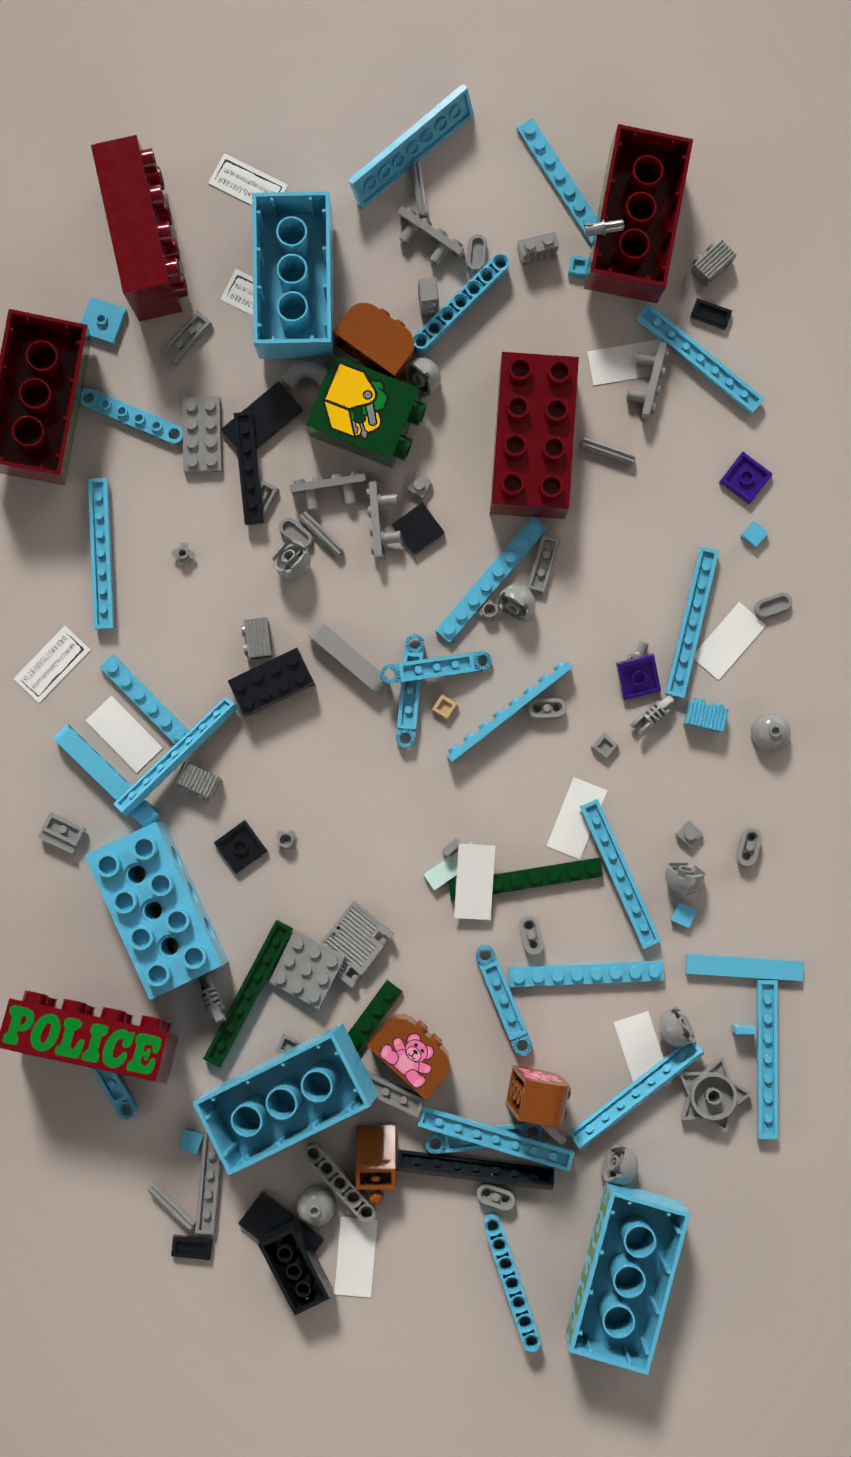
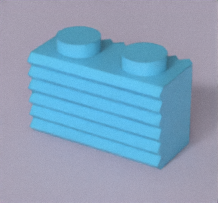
M698 698L688 702L684 718L685 725L719 733L724 732L729 709H725L724 705L719 703H713V705L705 704V700Z

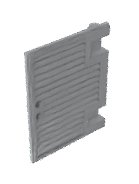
M353 901L321 943L346 956L337 977L350 988H353L392 938L394 932L357 902ZM379 931L384 933L380 941L374 938ZM352 967L356 972L350 978L346 973Z

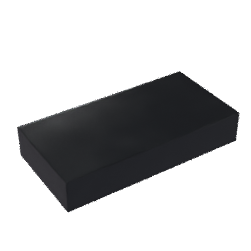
M697 298L690 318L725 330L732 310Z
M174 1234L171 1256L210 1260L213 1238Z

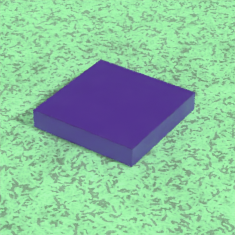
M742 451L719 483L749 505L773 473Z
M654 654L616 663L623 700L661 691Z

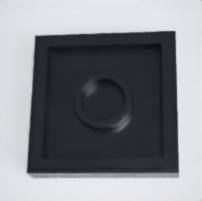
M423 502L392 524L396 531H401L402 540L413 555H416L445 534Z
M246 820L214 842L236 874L268 851Z

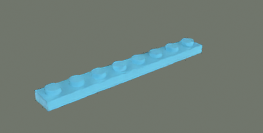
M531 118L518 126L517 131L586 236L585 224L596 223L597 217L534 119ZM593 236L586 237L592 246Z
M648 304L637 316L636 321L659 340L667 342V346L749 414L752 415L764 401V397L653 306Z
M107 478L88 479L94 629H115L109 484Z
M533 516L435 631L447 642L451 643L545 533L548 527Z
M705 547L699 548L666 685V695L682 699L685 697L717 563L718 550Z
M569 661L565 664L563 662L559 663L553 668L554 673L550 676L545 674L538 680L540 684L535 688L532 685L523 692L525 695L521 699L516 697L508 703L510 707L507 710L503 711L501 709L495 713L493 721L490 723L485 721L478 727L480 731L475 735L471 732L463 739L465 742L461 746L456 744L448 750L450 754L447 758L451 763L570 671L573 666Z
M225 696L134 783L114 805L125 816L134 811L156 787L162 784L184 760L190 757L212 733L218 730L238 707Z
M596 799L580 806L642 949L661 942L599 800Z
M661 960L508 967L509 987L664 981V963Z
M756 980L757 1138L778 1139V981Z
M695 1041L687 1046L677 1047L568 1134L582 1151L703 1056L704 1052Z
M424 1105L417 1126L568 1172L570 1171L575 1153L570 1149Z

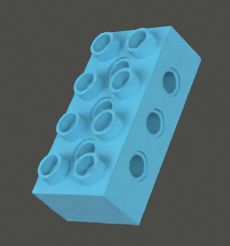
M165 822L149 824L84 855L149 1000L204 975L229 961ZM138 866H141L146 873L142 882L138 881L135 877V869ZM154 901L158 902L162 907L160 917L154 916L151 912V905ZM170 937L178 942L179 947L176 953L168 949L167 940Z

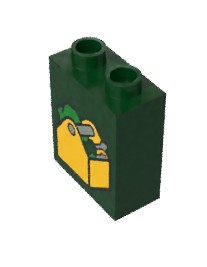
M334 355L307 420L306 428L310 437L393 468L396 458L406 460L413 439L406 437L407 431L411 423L417 426L420 425L427 404L419 402L420 388Z

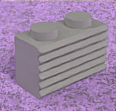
M555 230L518 239L517 251L521 264L524 265V263H531V261L535 262V260L538 261L539 259L542 260V258L556 256L559 243Z
M720 240L717 244L715 242L710 244L706 249L707 253L704 256L700 254L692 262L694 265L691 271L706 286L732 264L737 256L723 240Z
M436 277L418 280L420 314L425 316H434L439 311Z
M268 618L244 620L241 631L242 636L246 637L247 644H244L245 656L248 655L250 660L273 657Z
M184 761L175 782L179 784L178 788L186 792L191 789L196 792L195 796L206 800V798L212 799L222 778Z

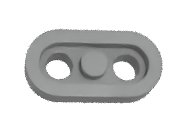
M559 698L533 699L528 704L527 711L533 718H558L565 713L566 704ZM535 705H538L540 707L539 712H535L533 710V707ZM553 705L559 706L558 712L553 711Z
M747 828L741 834L736 858L743 866H751L757 860L762 841V835L759 830ZM749 834L753 835L752 841H749L747 838ZM744 853H748L749 858L747 860L743 858Z
M525 916L519 923L523 945L529 954L537 955L543 950L544 946L539 923L534 917ZM527 922L532 923L531 929H526L525 924ZM531 941H536L537 946L535 948L530 947Z
M483 1182L477 1188V1198L483 1204L504 1211L510 1210L515 1204L514 1194L509 1189L489 1182ZM488 1189L490 1190V1193L488 1195H484L483 1190ZM502 1196H508L507 1201H502L501 1198Z

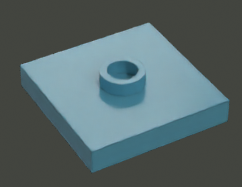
M90 297L81 324L88 325L91 338L115 345L127 310L126 308Z

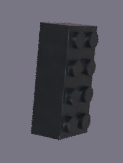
M298 648L292 649L227 680L243 715L246 717L315 685Z
M297 1218L262 1235L258 1246L294 1315L330 1299L333 1287Z

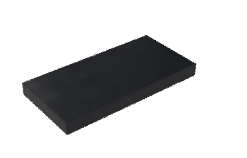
M278 381L242 412H253L256 447L258 449L303 412V409ZM232 419L221 430L237 448L234 419Z
M262 1191L238 1224L260 1241L262 1235L297 1217L266 1192ZM297 1218L313 1251L316 1252L323 1243L324 1238Z

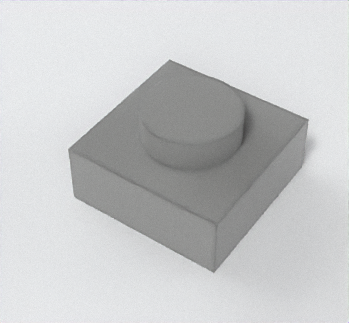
M415 472L406 490L423 499L432 481Z
M688 820L675 835L691 848L703 833Z

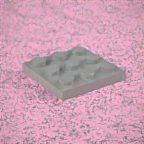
M295 929L268 982L320 1009L346 956Z

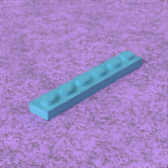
M114 654L100 666L106 675L174 744L189 732L172 712Z

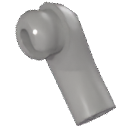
M640 641L637 651L628 655L626 660L645 656L649 643Z

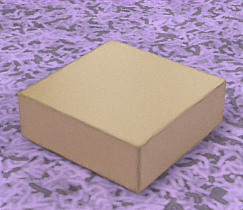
M441 694L431 710L448 720L458 704Z

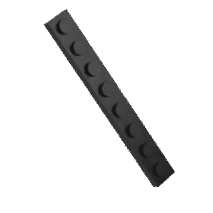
M399 1150L396 1171L547 1190H553L554 1168Z

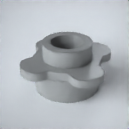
M181 543L178 549L172 551V556L179 560L178 563L180 565H185L186 562L194 558L195 553L190 551L187 543Z
M489 599L478 610V614L484 616L488 622H493L494 617L501 612V608Z
M293 830L289 832L279 831L277 833L278 849H294L296 847L294 842L296 833Z

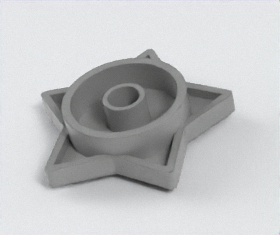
M719 1056L703 1071H682L679 1074L687 1093L681 1119H707L724 1132H727L732 1111L738 1104L748 1098L751 1092L731 1080L724 1058ZM711 1091H714V1095L712 1097H708L709 1093Z

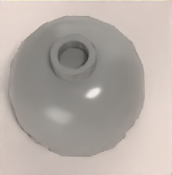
M416 358L407 364L404 371L406 382L409 380L413 386L420 388L421 397L429 396L439 387L441 380L439 367L430 359Z
M296 540L292 541V544L287 545L285 543L281 545L272 557L274 561L272 567L282 577L287 579H297L303 576L311 564L308 549L304 544Z
M518 584L504 588L496 599L498 606L501 604L504 607L502 611L516 621H521L522 619H525L524 622L527 621L533 613L536 604L531 589Z
M765 714L753 722L750 736L759 749L766 752H774L782 749L788 743L791 729L783 717L777 714Z
M670 862L667 865L666 882L679 896L693 894L699 891L703 885L706 873L703 868L695 864L694 868L688 867L687 862Z
M676 1006L661 1016L659 1021L660 1031L658 1033L662 1041H667L674 1047H684L695 1041V1038H692L695 1034L685 1015L681 1017L678 1013L681 1010Z
M617 1144L610 1148L612 1153L609 1158L607 1154L604 1156L600 1174L604 1177L603 1180L617 1186H626L638 1175V1160L630 1149Z
M318 1184L305 1188L297 1201L298 1216L302 1222L312 1227H319L328 1223L333 1217L336 1208V1201L332 1191Z

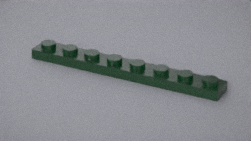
M598 857L494 874L492 894L603 877L601 859ZM456 880L448 882L451 901H455Z
M276 919L225 1016L226 1021L221 1023L203 1057L207 1062L219 1068L222 1066L294 929L293 927Z
M388 979L348 1032L357 1052H359L402 993V990Z

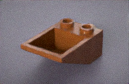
M357 1125L356 1190L373 1189L369 1194V1201L372 1205L379 1206L384 1202L385 1198L384 1193L380 1189H396L397 1186L396 1125ZM369 1172L371 1177L366 1179L364 1173ZM389 1172L390 1177L384 1178L383 1173Z

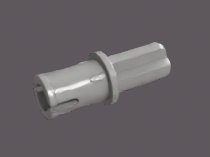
M602 220V222L585 224L586 237L603 234L606 236V233L624 230L623 220L609 222Z

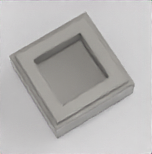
M603 733L591 748L606 760L618 747V744L607 734Z
M455 838L443 849L446 856L450 855L462 843Z

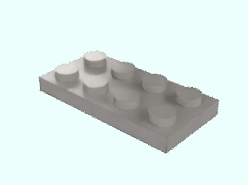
M220 396L182 397L184 473L222 472Z

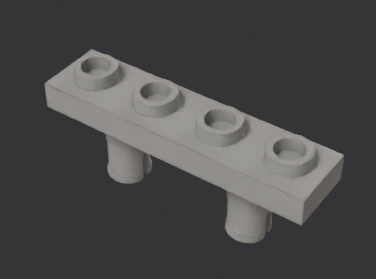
M401 206L397 213L408 224L399 237L403 243L408 245L415 233L420 231L438 244V247L430 257V261L435 265L439 266L447 252H451L459 259L462 258L465 252L460 241L457 239L452 241L447 237L448 234L440 228L438 230L433 228L429 220L426 218L420 219L416 216L417 213L409 207L405 209Z
M659 342L657 354L654 356L637 353L635 364L652 367L653 371L648 390L644 392L629 388L626 400L643 403L641 419L649 420L650 414L654 415L656 403H653L655 396H659L661 386L658 385L659 378L663 379L665 371L662 364L663 361H667L670 351L666 349L667 342Z
M361 470L350 472L349 476H342V473L333 474L330 479H324L323 476L314 477L311 482H305V479L293 481L294 484L290 485V490L292 494L305 493L308 510L319 508L316 491L338 486L343 488L345 504L356 503L354 485L366 482L365 473L361 474Z
M370 481L366 493L367 498L370 499L368 515L369 518H372V525L369 526L370 536H373L371 553L378 560L386 559V544L402 542L401 531L384 533L382 517L383 507L399 505L398 494L381 495L379 483L377 481Z

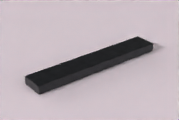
M253 412L233 413L245 526L264 524Z

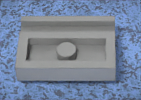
M50 812L38 838L74 854L86 828Z

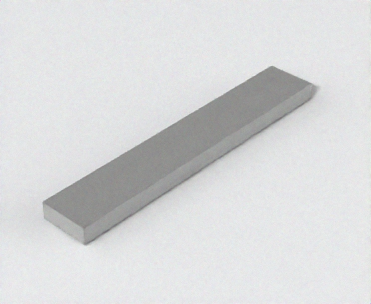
M205 1127L195 1234L215 1235L222 1162Z

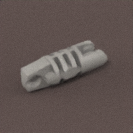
M670 695L662 701L658 700L633 721L630 726L635 729L645 721L647 724L638 732L641 737L644 736L671 712L670 709L675 705V700Z
M208 973L205 975V980L209 986L208 989L204 990L202 983L198 979L194 983L209 1016H214L216 1022L220 1024L226 1021L222 1011L225 1009V1006Z

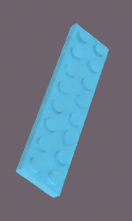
M462 84L348 180L357 204L362 209L411 168V163L419 162L474 115L466 86Z

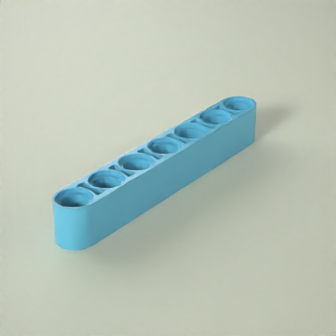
M497 254L414 335V352L416 354H426L507 274L509 259L506 255ZM501 263L505 267L498 268L496 264ZM489 276L491 280L485 281L483 277ZM471 289H476L478 293L471 294L469 291ZM458 302H463L465 306L458 307L456 304ZM445 315H450L452 319L445 320L443 319V317ZM437 328L439 332L434 334L430 332V329ZM424 341L426 344L420 347L416 343Z
M66 724L53 737L116 800L132 786L69 724ZM146 798L130 813L144 827L154 823L161 816V813Z
M489 1213L484 1218L485 1233L523 1346L527 1351L535 1352L541 1345L539 1332L501 1219L497 1214ZM490 1221H496L498 1223V1225L495 1228H489L487 1226ZM497 1240H502L504 1245L496 1247L494 1243ZM508 1259L511 1262L508 1266H502L500 1264L501 1261ZM511 1278L517 1280L514 1285L507 1284V1281ZM516 1298L523 1299L521 1304H515L513 1301ZM528 1317L530 1320L527 1323H521L520 1319ZM530 1336L536 1338L532 1343L526 1341Z

